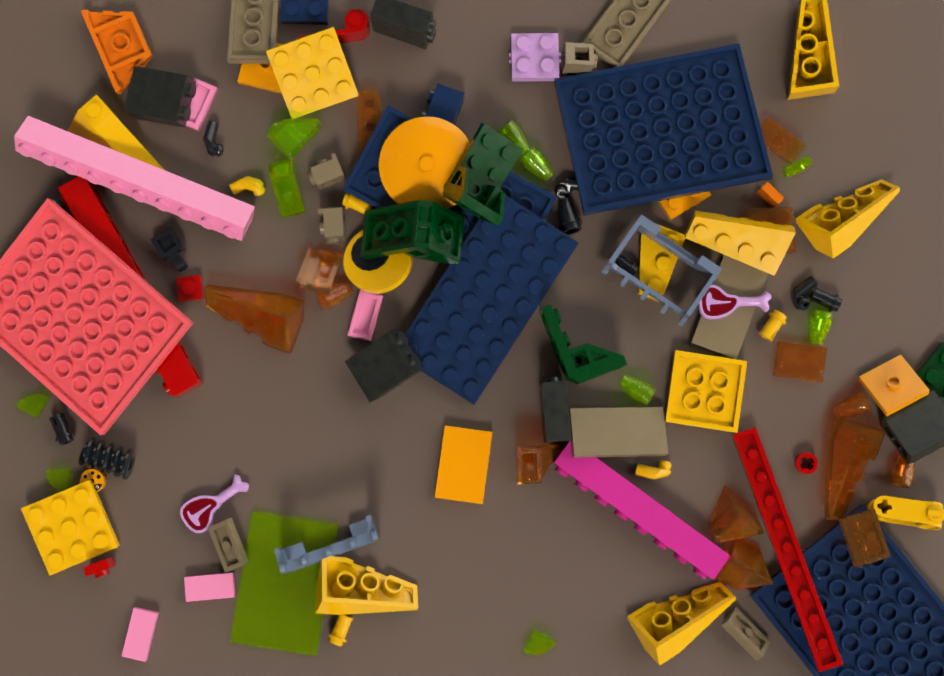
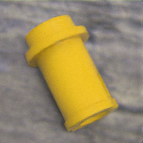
M349 193L345 194L342 205L346 206L345 209L351 208L362 214H365L367 210H372L373 207Z
M778 310L769 313L770 318L758 333L770 342H772L782 324H786L787 316Z
M338 615L332 633L328 634L330 637L328 641L342 647L343 642L346 643L347 641L345 637L353 618L347 615Z

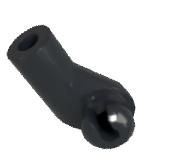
M208 121L203 136L207 153L212 157L215 155L222 156L224 151L223 145L220 143L216 144L215 140L219 124L215 121Z
M566 177L558 183L554 189L557 198H566L574 190L578 191L576 179Z
M812 276L806 278L793 290V305L798 310L804 311L810 306L808 292L818 285Z

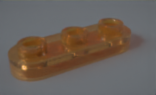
M372 89L362 91L357 98L358 151L360 155L382 117L380 95ZM368 100H373L374 104L373 106L368 107L366 106V102ZM373 123L375 126L372 130L366 129L367 124Z

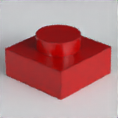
M201 275L176 278L179 302L204 299Z
M113 557L85 566L83 570L86 577L94 574L96 579L109 574V568L116 566Z

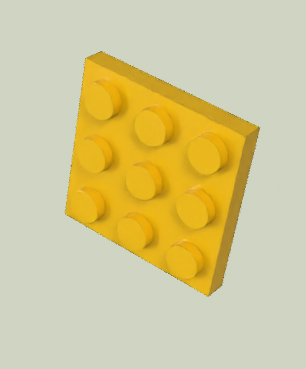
M334 26L266 50L292 119L359 96Z
M675 350L665 422L738 433L747 361Z
M91 479L21 508L49 575H53L120 546Z

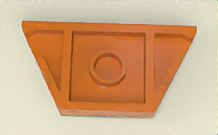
M82 10V16L114 90L118 95L122 94L130 84L134 66L145 67L153 58L137 18L133 12L127 11L115 13L104 10L103 12Z

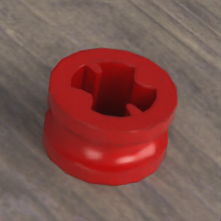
M809 452L799 454L794 461L796 469L803 474H811L818 467L816 456ZM802 457L812 460V463H810L812 467L810 469L806 467L801 468L800 463L803 462L800 460Z

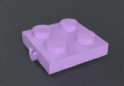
M558 33L511 34L509 63L512 65V82L554 81V79L559 78L561 53H559Z

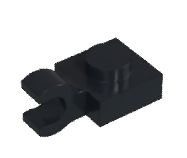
M172 227L150 239L162 260L166 261L170 258L174 267L179 272L188 268L179 253L185 248Z

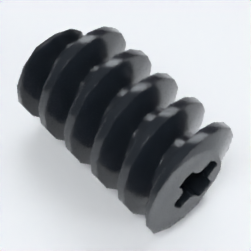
M92 437L85 444L79 456V465L85 463L87 468L94 467L97 471L104 469L106 474L113 472V475L116 477L122 475L125 480L129 478L135 463V458L132 456L133 449H129L126 454H123V446H119L117 451H114V443H110L105 448V440H101L98 445H95V437Z

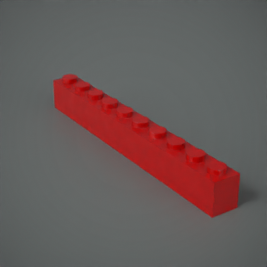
M78 176L58 187L62 194L59 196V199L66 209H70L73 214L72 217L147 282L94 184ZM180 341L155 371L157 375L161 374L165 381L162 383V386L169 396L172 394L176 398L204 384Z

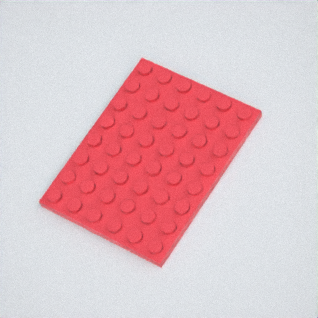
M47 198L0 259V346L100 436L105 435L193 325V322L55 201Z

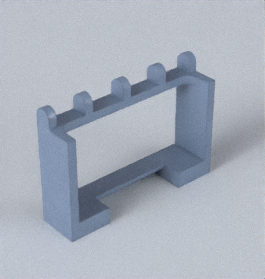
M641 214L601 273L606 275L610 269L624 278L620 283L621 287H624L628 281L644 291L639 298L640 300L644 301L647 295H650L664 305L660 311L662 315L669 308L682 318L679 320L678 325L682 327L715 281L722 268L703 255L698 259L659 233L661 227ZM636 231H639L709 278L687 311L681 309L615 263Z
M371 515L366 516L364 520L349 525L353 537L309 553L306 552L303 542L286 548L274 549L281 574L299 570L318 563L324 558L337 556L379 541L380 539Z

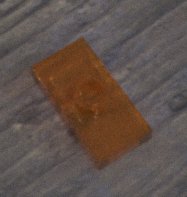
M768 117L761 125L766 148L789 165L806 148L805 143Z

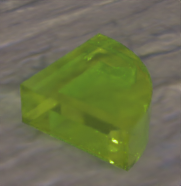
M810 156L783 169L782 172L785 178H789L809 168L812 165Z
M42 394L30 395L21 399L15 407L35 418H39L51 397Z
M72 468L45 470L49 483L58 491H64L73 487Z
M534 629L523 652L530 655L546 653L553 648L556 640Z

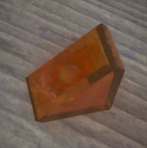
M563 444L515 447L518 485L542 483L543 476Z
M725 485L709 521V528L715 543L762 535L763 529L757 515Z
M737 535L727 551L730 555L729 559L715 578L734 590L772 585L773 582L760 549Z

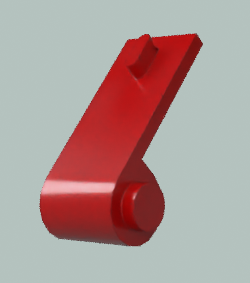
M353 9L346 14V29L336 30L340 44L362 41L369 36L370 24L364 11ZM301 35V36H298V38H302V37H305V36H308V35Z

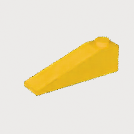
M97 95L77 111L68 132L163 169Z
M880 179L855 189V194L845 198H842L840 195L833 198L834 202L825 206L818 204L811 207L795 218L796 223L817 251L834 259L858 239L900 192V187Z
M330 556L320 560L315 589V613L346 615L418 609L417 585L392 575L386 576L375 572L374 568L369 566L365 568L353 563L354 560L346 557Z
M721 582L694 589L688 595L681 597L674 595L669 597L668 601L658 604L655 601L648 603L628 615L627 618L644 649L660 666L679 654L736 600V596Z

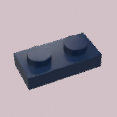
M281 0L280 22L281 24L328 25L329 1Z

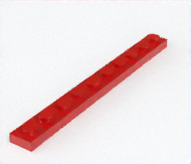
M754 427L733 434L732 438L817 671L822 672L843 665L757 429Z

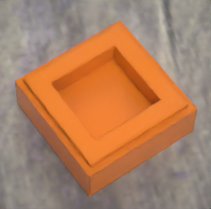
M766 182L756 192L772 208H775L784 199V196L769 182Z

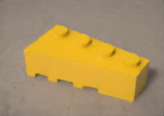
M800 0L787 100L833 94L839 87L827 0Z
M695 210L685 231V238L775 276L796 231L794 226L791 225L784 226L773 224L772 222H759L747 218L728 217L722 214Z

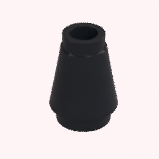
M572 198L560 199L558 201L559 228L566 235L581 231L583 222L572 202Z

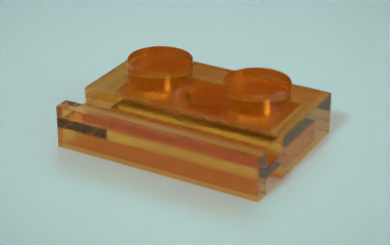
M309 248L296 279V288L303 286L306 287V290L331 294L342 264L343 254L323 250L316 252Z
M778 341L773 376L822 383L827 348Z
M869 509L843 519H838L854 567H860L864 564H870L891 557L875 509Z

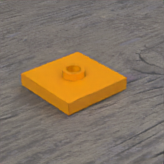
M271 64L241 65L237 80L238 84L282 94Z
M902 355L859 376L860 383L886 417L929 395L930 391Z

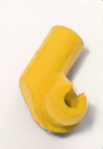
M245 176L229 184L234 195L246 189L253 191L255 196H261L265 193L264 183L260 179L251 176Z
M663 460L659 461L658 468L638 464L636 475L649 479L667 477L671 473L670 468L672 464Z

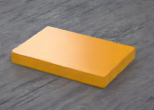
M445 425L435 498L483 504L493 432Z

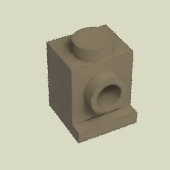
M565 42L561 53V75H566L567 73H589L593 68H596L598 56L594 54V44Z
M335 153L331 154V160H319L314 163V167L310 168L311 171L307 172L312 186L317 184L319 190L346 180Z
M343 208L318 209L319 216L323 218V220L319 221L320 234L324 235L326 244H339L340 240H346Z

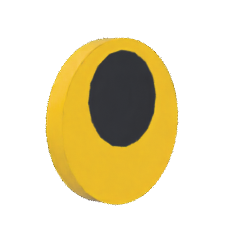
M363 230L357 233L347 245L343 258L344 270L349 280L358 289L371 294L386 293L402 284L410 273L413 257L404 253L371 259L360 257Z

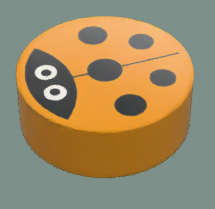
M95 468L86 470L80 478V483L91 479L96 492L101 491L107 482L104 472L102 470L97 471Z

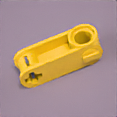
M879 496L867 504V509L877 521L914 526L927 530L942 529V521L944 520L942 503Z

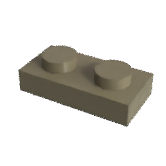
M232 518L208 527L225 573L249 564Z
M737 607L728 613L721 625L756 661L764 656L771 643Z

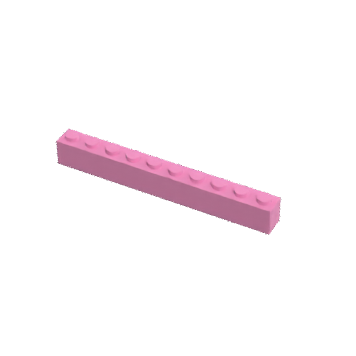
M27 116L14 136L15 151L25 157H32L48 166L62 169L70 175H77L93 184L102 185L116 193L132 197L138 202H144L161 211L177 215L183 220L200 224L204 228L220 232L228 238L242 241L253 220L255 209L253 205L33 117Z

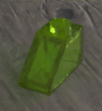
M283 119L280 123L276 122L269 128V134L266 137L291 161L323 127L318 119Z
M292 158L268 164L270 181L282 218L306 213Z

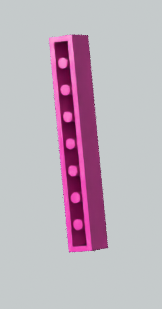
M571 440L565 444L552 462L557 465L554 470L565 478L568 475L576 479L574 484L584 492H587L588 489L596 494L594 497L596 501L605 507L607 504H610L616 509L613 513L624 521L629 518L636 523L633 527L644 536L647 533L655 537L653 542L663 550H666L667 547L675 552L673 555L675 559L684 565L689 562L695 567L693 572L704 580L707 576L714 580L729 559L730 555L598 458H572Z

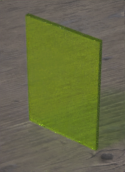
M252 511L245 550L249 564L244 565L242 568L230 638L231 643L317 656L324 614L315 613V589L320 562L287 574H281L274 549L286 548L303 542L306 552L309 553L336 543L339 524Z

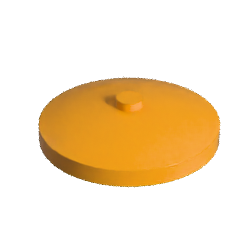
M418 117L399 125L385 140L379 157L380 178L389 196L397 204L426 200L434 201L447 209L454 207L456 204L443 196L444 186L470 143L468 138L452 123L436 117Z

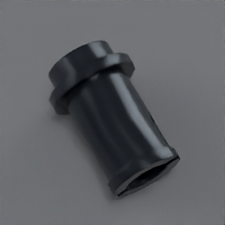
M621 254L615 261L619 267L632 276L639 270L636 262L632 263Z
M817 287L814 288L809 298V301L828 308L829 312H837L843 300L839 298V295L836 294L834 296Z
M64 413L54 415V418H49L57 437L55 441L59 442L60 446L74 441L73 436L75 434L70 431Z

